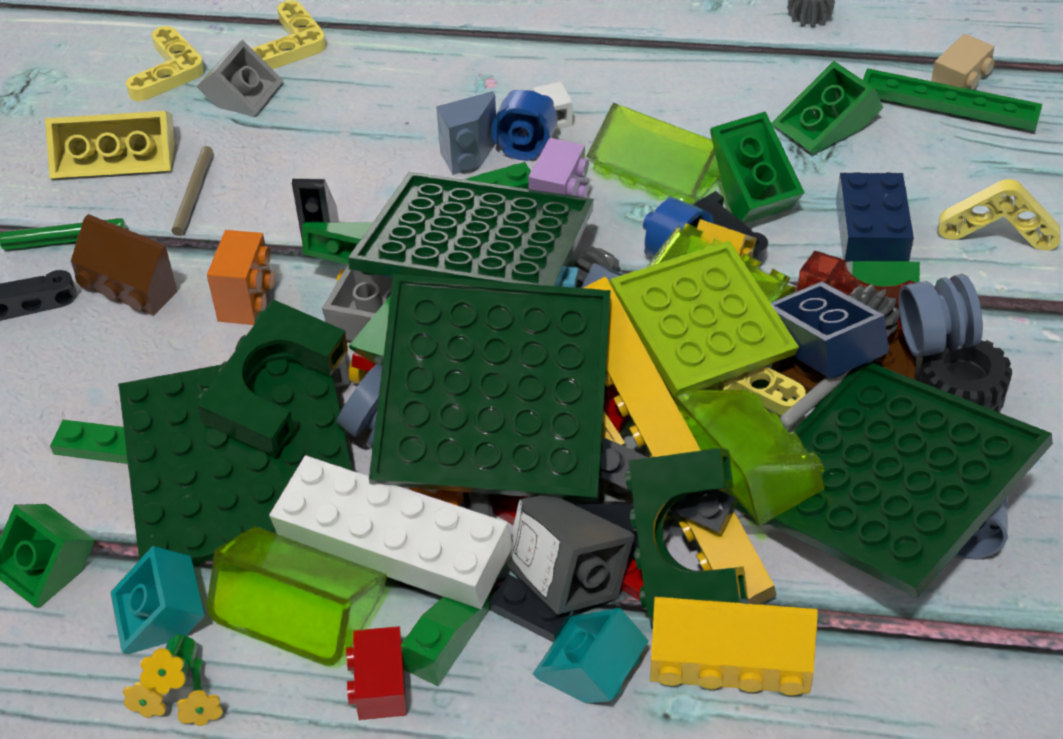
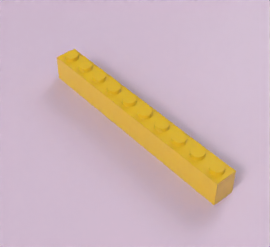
M605 276L585 286L584 288L611 290L605 385L607 388L614 385L619 394L613 399L622 417L630 415L634 426L630 427L629 430L638 447L646 445L651 455L650 457L700 451L697 442L607 277ZM733 512L722 535L685 517L678 522L688 542L696 540L701 552L696 554V557L703 571L744 566L749 604L758 605L777 595L774 583L735 512Z

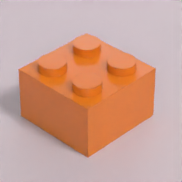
M225 229L207 272L208 284L218 322L254 325L257 314L262 309H266V296L268 290H272L274 287L275 272L270 270V248L265 245L263 233Z

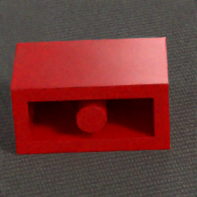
M400 626L353 630V646L346 647V660L348 671L354 670V680L347 681L348 704L356 705L359 720L407 716L405 670L401 650L403 641Z

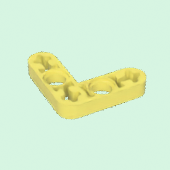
M288 0L280 3L277 11L279 21L289 35L252 48L272 69H276L324 51L326 42L324 32L301 3L295 0Z
M162 26L152 32L151 36L154 47L167 62L128 78L126 87L128 95L132 100H148L195 80L204 74L205 69L201 55L173 27Z
M1005 179L944 210L939 216V233L944 238L950 240L960 239L1005 217L1036 249L1052 250L1060 243L1059 224L1021 183L1012 179ZM1013 195H1014V203H1015L1014 205H1013V199L1010 197V196H1013ZM977 206H984L989 211L978 214L973 212L972 209ZM1026 211L1035 214L1031 219H1022L1018 215Z
M762 366L726 379V382L723 380L684 394L676 403V406L682 417L684 415L688 416L684 420L691 433L695 434L700 432L735 392L783 415L806 395V391L800 383L766 366ZM758 379L770 382L763 389H756L751 386ZM708 388L720 390V393L715 397L708 398L702 395V392Z

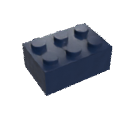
M840 173L836 207L843 262H909L914 234L903 173Z
M819 282L771 303L799 346L796 354L793 356L828 378L842 376L850 369L862 364L871 363L875 358L889 353L885 315L824 282Z

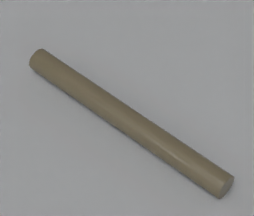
M209 146L201 148L171 229L172 233L176 236L184 234L213 153L212 148Z

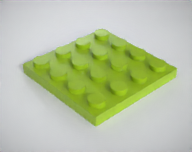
M730 241L612 278L609 281L653 364L674 398L795 355L799 348Z

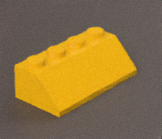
M655 597L650 681L660 682L668 686L688 684L700 685L707 689L726 687L739 688L746 692L764 690L782 692L786 695L810 694L814 674L818 609Z

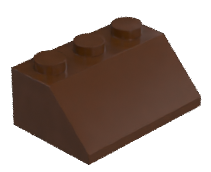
M90 214L84 217L71 258L76 282L84 289H91L103 294L110 300H117L129 305L136 311H143L154 316L178 292L166 245Z

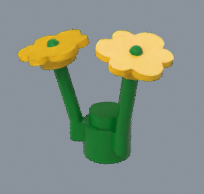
M176 634L169 639L166 648H158L153 652L152 657H144L140 663L143 669L140 675V682L135 683L133 687L126 686L123 690V695L126 697L124 705L129 710L139 711L140 715L146 718H150L152 715L161 716L166 711L165 704L161 702L163 700L162 694L168 693L170 688L178 689L182 687L186 680L185 674L190 671L192 672L193 692L188 695V699H181L177 703L179 722L185 724L194 722L195 725L203 726L207 724L208 720L218 719L223 713L222 707L219 705V696L214 694L208 695L202 690L201 668L203 660L196 657L198 651L197 643L186 635Z

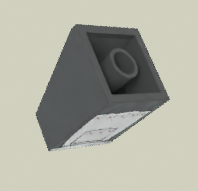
M540 495L520 499L511 535L513 547L505 564L558 615L618 599L634 535L630 531L561 498Z

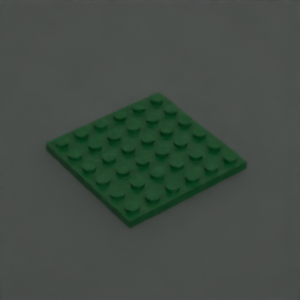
M408 172L348 257L349 270L360 271L365 275L380 274L393 277V274L559 286L592 214L594 199Z
M393 274L369 484L525 497L541 495L564 500L597 502L611 290Z
M283 359L261 366L251 376L247 388L252 393L291 411L294 430L276 457L202 424L196 405L197 399L204 388H208L214 381L220 365L118 383L139 560L152 546L191 556L192 563L195 565L294 545L279 539L269 515L304 456L352 471L344 429L336 424L340 409L333 375L329 376L294 360Z
M873 363L862 364L855 367L737 487L731 496L739 500L735 507L736 509L918 598L1053 444L1052 433Z

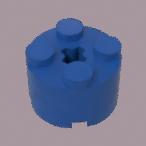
M512 90L502 101L491 126L492 139L495 144L498 143L504 149V154L517 160H532L543 151L548 139L552 138L557 126V113L552 98L531 90Z
M668 197L657 207L654 213L649 212L644 218L643 229L646 230L645 255L664 262L688 254L700 219L714 224L713 216L702 208L674 197Z

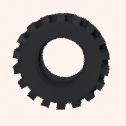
M981 340L980 344L975 347L966 348L963 346V348L955 351L951 350L946 344L944 352L923 357L918 381L1000 413L1001 408L1004 406L1012 377L1011 362L1008 357H1003L1004 351L1000 347L994 348V343L989 340Z

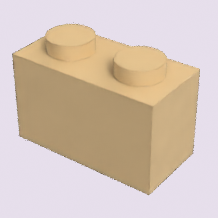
M963 34L934 62L931 81L973 90L979 80L984 75H988L993 69L995 59L992 57L995 46Z

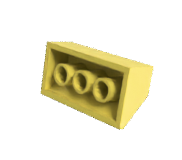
M167 111L45 118L50 179L167 172L172 169L174 152L173 117Z

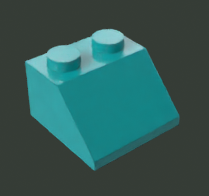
M152 546L110 592L121 652L125 654L167 644L169 639L176 634L187 635L205 617L191 556Z
M621 608L571 616L532 674L536 679L586 704L608 702L617 697L621 692L623 681L630 670L640 662L641 653L649 640Z

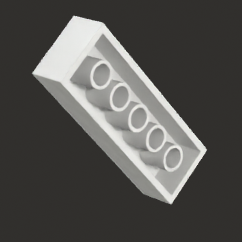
M304 456L269 515L281 540L478 609L482 608L513 547L508 522L396 485H370L369 476L308 456Z

